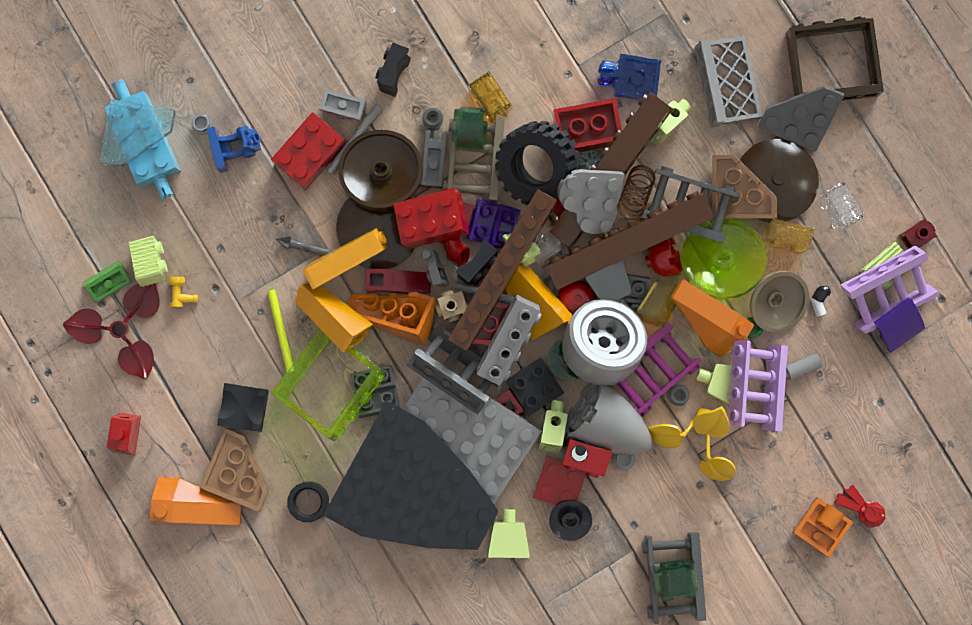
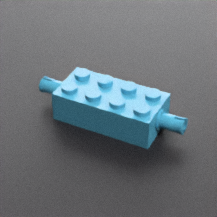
M123 79L118 80L119 84L113 82L112 87L115 90L118 102L106 106L104 109L136 184L142 188L155 184L160 199H166V195L169 197L173 195L166 178L181 172L151 100L144 91L130 96Z

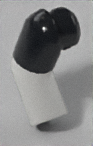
M819 286L811 297L816 317L827 314L823 303L827 296L831 294V289L828 286Z

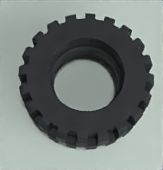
M533 121L506 135V139L501 141L499 145L500 150L496 152L495 156L499 160L495 163V170H499L497 178L499 182L502 181L505 185L502 188L505 192L510 191L512 193L511 197L514 200L521 199L522 204L528 205L538 189L557 200V188L560 181L572 174L571 171L580 170L581 163L577 162V159L580 158V153L575 151L574 146H576L574 139L572 141L569 140V133L566 130L561 132L559 130L560 126L556 124L549 126L548 121H541L539 123ZM527 146H538L550 156L553 164V174L549 181L537 180L525 169L523 153Z

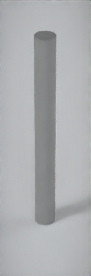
M378 104L374 105L326 169L327 172L331 175L336 172L340 157L346 146L353 139L366 132L383 109Z

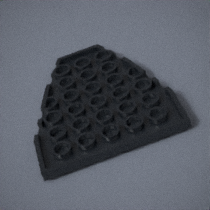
M386 400L323 516L362 537L424 548L478 550L498 510L472 472L425 421Z

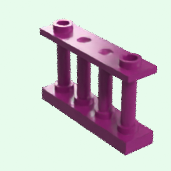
M669 322L665 323L647 339L644 354L653 360L670 381L660 389L644 369L638 365L634 372L654 394L645 403L625 380L616 383L638 408L636 411L642 417L652 409L650 405L687 373L692 375L700 368L698 364L702 361L699 357L692 361L674 341L670 333L674 327ZM659 340L662 343L665 342L686 366L679 374L676 375L655 351L654 345Z

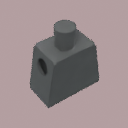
M623 260L584 277L599 300H612L627 306L624 297L631 294L632 291Z

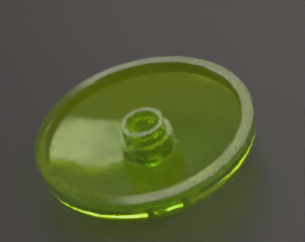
M714 219L702 223L701 227L709 229ZM723 219L720 229H722V234H726L724 243L690 233L682 247L681 266L684 276L689 283L715 299L724 300L741 297L756 287L766 271L767 250L764 241L752 227L735 219Z

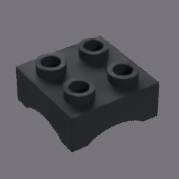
M394 42L391 48L387 47L383 57L385 60L384 65L378 68L375 79H378L377 84L381 92L396 97L399 76L411 60V57L407 55L409 48Z
M484 239L479 245L476 256L456 270L457 277L464 283L476 286L483 278L482 272L486 268L490 270L495 262L497 250Z
M541 357L506 380L509 388L528 416L564 393Z
M224 383L217 425L262 432L269 390Z

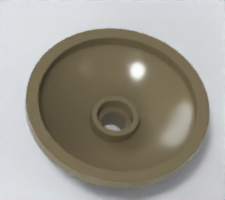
M776 271L765 276L756 285L750 298L749 307L753 321L763 330L772 333L783 332L794 327L807 310L809 304L808 287L800 276L790 271Z

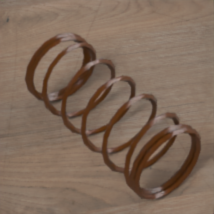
M637 165L629 172L617 204L619 214L626 219L636 220L644 214L656 179L655 173L648 166ZM637 170L647 171L651 174L653 182L646 175L634 174L631 176V174ZM634 176H644L651 184L648 185L642 180H632L631 178ZM633 182H642L646 185V187L638 186ZM631 187L644 190L645 193L636 192ZM629 193L639 194V195L642 196L643 198L640 199L639 197H637V196H635V195H630ZM627 198L638 200L641 204H633ZM623 199L633 206H642V209H629L625 206ZM620 202L627 210L631 212L642 211V213L638 216H629L622 211Z

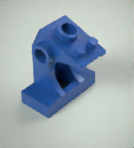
M248 126L238 127L236 134L220 137L215 127L206 129L216 168L220 173L229 171L227 160L242 156L243 158H250L256 155L255 152L261 150L259 134L255 129H249ZM242 140L243 148L232 152L230 143Z

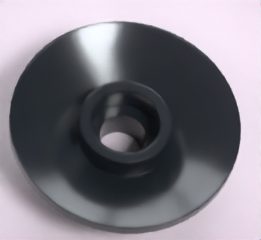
M562 501L550 513V528L560 539L566 541L581 539L589 532L592 526L591 512L580 501ZM568 515L574 516L572 520H568L566 517Z

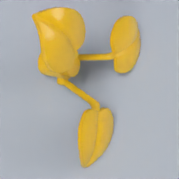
M723 407L712 411L705 408L698 409L696 416L690 421L689 426L683 433H681L677 426L670 424L648 427L652 440L659 446L669 449L681 446V438H684L692 427H694L698 434H706L707 460L700 462L699 468L706 477L717 481H726L734 478L736 468L730 460L723 457L711 458L710 436L721 438L729 432V420Z

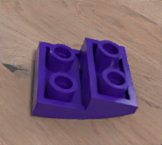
M477 198L469 227V234L466 239L482 243L485 239L493 247L502 249L505 245L502 236L512 233L518 223L521 210Z
M909 297L873 322L881 334V340L890 353L925 329L922 317L913 300Z

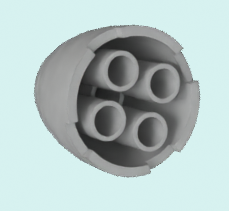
M589 383L581 391L580 396L582 397L576 403L575 408L571 407L568 413L565 433L568 434V437L605 450L610 449L612 454L640 455L649 452L653 445L652 436L645 422L633 406L608 385L603 386Z

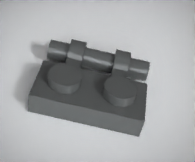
M429 248L424 249L421 255L429 264L427 265L429 270L426 271L429 282L437 287L448 286L447 275L444 266L441 264L438 252Z

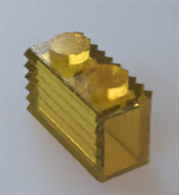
M490 71L468 85L469 91L467 94L473 103L478 102L481 107L479 112L485 120L489 119L492 123L496 120V116H503L512 110V104Z
M659 278L655 280L636 311L641 321L664 328V325L670 321L675 307H677L671 298L677 287L676 283Z

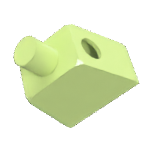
M682 99L679 103L673 100L668 104L674 109L651 139V142L656 147L669 137L687 118V112L691 109V106L686 100Z
M714 364L711 372L700 368L696 380L707 384L704 393L729 406L732 366Z
M553 400L551 410H546L538 449L556 453L560 452L563 446L568 414L563 413L564 402ZM551 422H557L558 426L552 425Z
M503 509V521L494 522L488 558H529L524 522H515L516 509Z

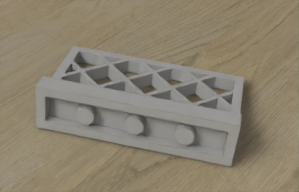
M746 37L700 41L694 49L711 127L761 118L762 112ZM740 42L742 51L737 55L729 48L733 43ZM718 46L724 50L720 58L712 53L711 47ZM726 53L736 59L732 67L722 61ZM738 61L745 65L746 72L744 75L734 69ZM719 64L728 70L724 79L716 72ZM731 73L740 79L736 87L726 81ZM742 82L750 86L748 95L738 89ZM723 84L733 91L728 99L721 94L720 89ZM735 93L745 99L740 107L730 101ZM747 102L754 106L755 114H748L743 110ZM727 105L737 111L734 117L726 118L725 108Z

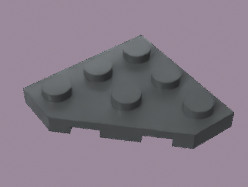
M824 85L811 92L789 98L787 101L779 104L766 107L758 128L816 152L844 97V93Z

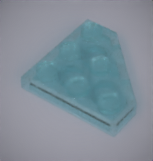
M111 99L99 162L123 167L172 133L176 111Z

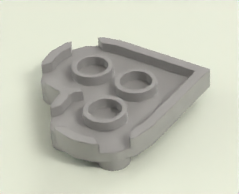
M585 169L571 171L572 174L561 180L557 188L558 199L566 210L574 212V219L581 230L586 233L599 234L609 232L617 217V204L621 197L625 174L619 171Z

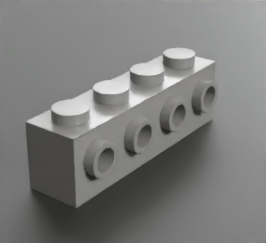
M517 294L515 295L476 368L477 375L499 386L503 380L506 381L511 373L509 368L512 362L516 363L520 357V347L523 343L526 344L531 336L529 331L532 325H537L540 320L539 305Z

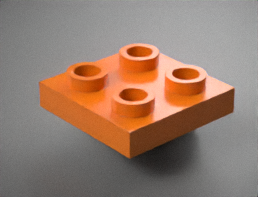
M816 497L792 533L830 558L853 522L839 510Z

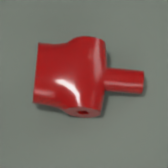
M460 236L439 241V243L446 247L447 260L455 262L460 266L468 262L470 249L462 243Z

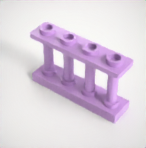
M914 246L841 284L842 291L851 299H856L862 319L855 322L859 330L864 334L876 330L873 322L908 297L918 307L923 303L930 302L939 295L935 288L929 284L926 285L920 268L921 263L928 260L926 252ZM912 269L918 289L907 295L901 275ZM893 279L899 299L888 304L882 285ZM874 288L881 309L870 314L863 295Z
M734 341L729 392V427L743 428L746 421L762 423L761 430L782 431L788 346L768 345L766 351L751 349L750 341ZM750 357L767 359L766 372L749 370ZM748 378L765 380L764 393L747 391ZM746 401L763 402V415L746 413Z

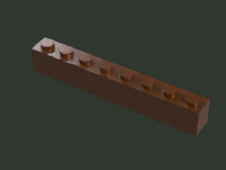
M651 92L649 95L645 94L638 103L640 105L636 113L632 112L625 121L627 125L623 131L621 129L618 130L613 137L615 142L610 148L606 147L600 155L602 160L598 165L594 164L590 170L619 171L626 175L674 108ZM563 207L564 212L560 217L556 216L550 224L552 228L549 232L568 247H573L584 231L581 230L574 219V212H570Z
M539 189L536 191L450 335L449 341L466 351L470 350L557 204L556 199Z
M698 191L690 193L686 196L687 200L680 203L678 200L667 204V209L661 212L656 209L646 214L648 218L644 220H632L627 223L628 227L622 230L619 227L607 232L608 236L600 239L599 236L588 241L589 245L583 248L580 245L568 250L569 254L561 257L560 254L549 259L550 263L547 264L546 268L556 289L558 290L715 218L704 192L700 194Z

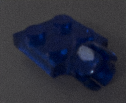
M620 54L616 62L603 60L598 70V73H600V76L597 77L598 84L612 87L615 97L641 100L645 94L649 95L650 92L657 96L661 60Z

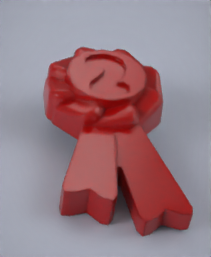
M854 485L844 490L851 499L838 493V499L834 503L858 512L861 523L868 528L879 527L886 519L885 508L876 501L865 502Z

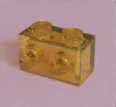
M773 218L768 222L764 242L769 243L774 248L782 249V247L789 248L791 252L803 254V252L808 251L811 247L815 229Z

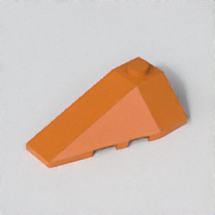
M684 279L680 280L671 295L672 300L682 315L692 325L693 331L701 338L704 347L719 357L733 350L734 341L746 340L754 326L753 323Z
M409 292V294L397 295V293H390L389 295L351 294L347 305L370 321L373 327L402 339L425 345L433 328L436 299L417 292Z
M158 477L151 499L150 521L240 525L242 505L201 489L200 486L191 484L183 479Z

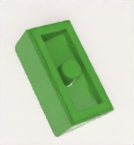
M119 260L84 281V288L95 303L132 282V279Z

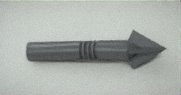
M290 236L276 239L286 249L304 250L320 256L333 251L315 245L311 246V244L307 245V243L293 240Z

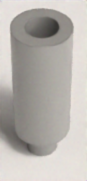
M812 354L787 365L786 378L793 380L821 368L822 362L818 354Z

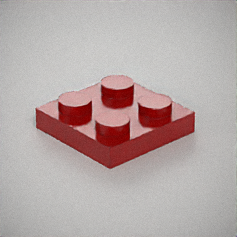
M546 457L533 498L554 505L565 500H578L586 471L578 469V472L568 470L561 461Z

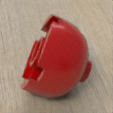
M673 237L649 247L648 255L645 256L648 268L652 267L653 271L661 277H674L681 275L682 272L680 253L673 246L676 244Z
M577 280L560 288L556 296L572 315L584 304L598 300L587 282Z

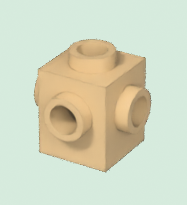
M453 290L440 294L441 298H438L439 304L435 305L438 316H443L444 320L449 319L450 323L460 320L461 315L464 314L467 308L462 291L453 293ZM449 304H454L455 308L448 309L447 306Z

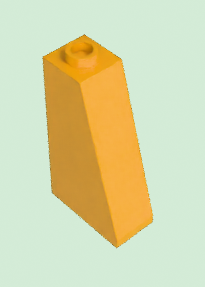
M375 228L311 262L302 271L312 289H315L383 251L387 247L385 244L387 243L386 237Z
M521 263L507 286L506 292L509 296L515 297L517 294L531 302L540 304V320L537 325L533 324L529 331L531 332L530 338L535 340L569 322L573 315L532 269Z
M309 282L303 283L296 292L298 295L294 302L343 353L362 342L373 325L321 285L312 289Z

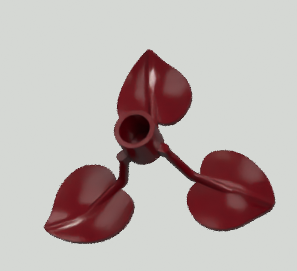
M138 283L132 286L123 298L124 307L132 310L131 313L123 321L113 322L110 327L101 326V315L96 310L89 308L77 311L63 323V327L70 336L85 344L99 341L101 330L110 331V334L115 338H122L128 346L122 348L118 354L119 366L128 374L145 379L153 367V350L144 340H138L132 345L131 341L126 337L129 332L127 322L135 313L141 318H147L157 312L160 305L157 285L153 283L141 287Z

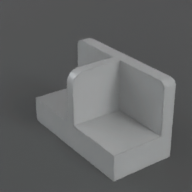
M325 89L319 109L323 112L338 115L340 119L346 117L361 122L364 109H367V102L365 99Z

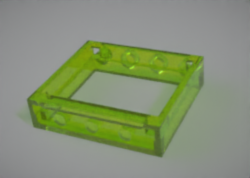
M319 329L271 394L328 439L336 441L341 434L344 435L345 428L349 422H353L357 418L358 410L361 406L368 403L371 399L373 390L382 384L381 381L386 372L353 347L347 352L370 368L372 372L330 428L327 429L287 398L330 341L327 335Z

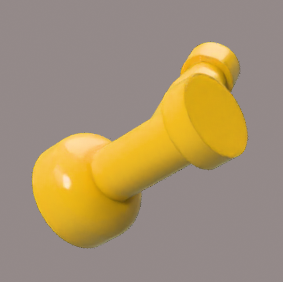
M168 277V283L172 286V302H170V307H183V303L189 302L198 303V295L181 294V286L185 284V277Z

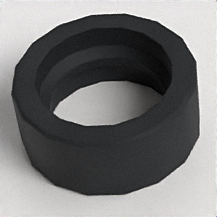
M303 482L296 485L290 491L287 498V507L290 514L301 522H314L320 519L329 505V496L326 489L316 482ZM305 489L316 491L321 498L320 508L311 515L301 513L296 506L298 494Z

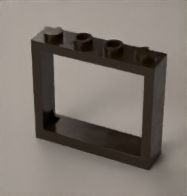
M858 16L849 21H846L845 18L833 20L832 23L816 21L812 25L804 26L803 23H799L798 25L791 26L786 32L794 96L803 93L796 38L863 30L870 85L834 90L844 93L842 101L878 97L884 92L874 19Z

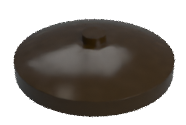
M373 130L359 135L346 146L339 160L338 174L344 192L354 203L365 209L386 211L394 209V203L410 200L416 194L423 178V163L417 147L404 135L390 130Z
M769 139L755 144L740 158V161L777 196V218L757 219L769 223L791 221L803 214L813 203L819 187L818 170L812 157L801 146L788 140Z
M350 198L341 207L336 223L337 238L340 246L375 228L379 232L381 231L387 240V243H385L387 247L383 251L358 265L368 269H390L403 263L414 252L415 248L408 249L401 245L395 209L373 211L357 205Z

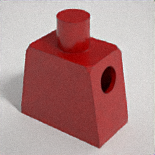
M118 413L113 416L110 421L107 449L113 453L135 456L141 415Z

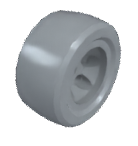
M605 299L594 300L581 306L567 323L562 338V352L568 367L584 381L603 386L614 385L631 375L642 361L647 346L645 327L634 311L624 304ZM591 328L596 329L598 333H592ZM606 329L613 330V334H609ZM620 341L623 345L617 346L615 342Z

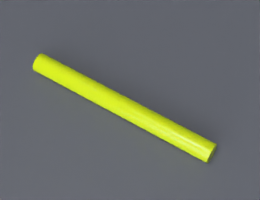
M275 289L269 290L267 294L286 372H295Z

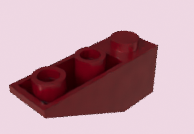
M366 269L365 290L367 292H417L420 294H431V283L427 278L426 272Z

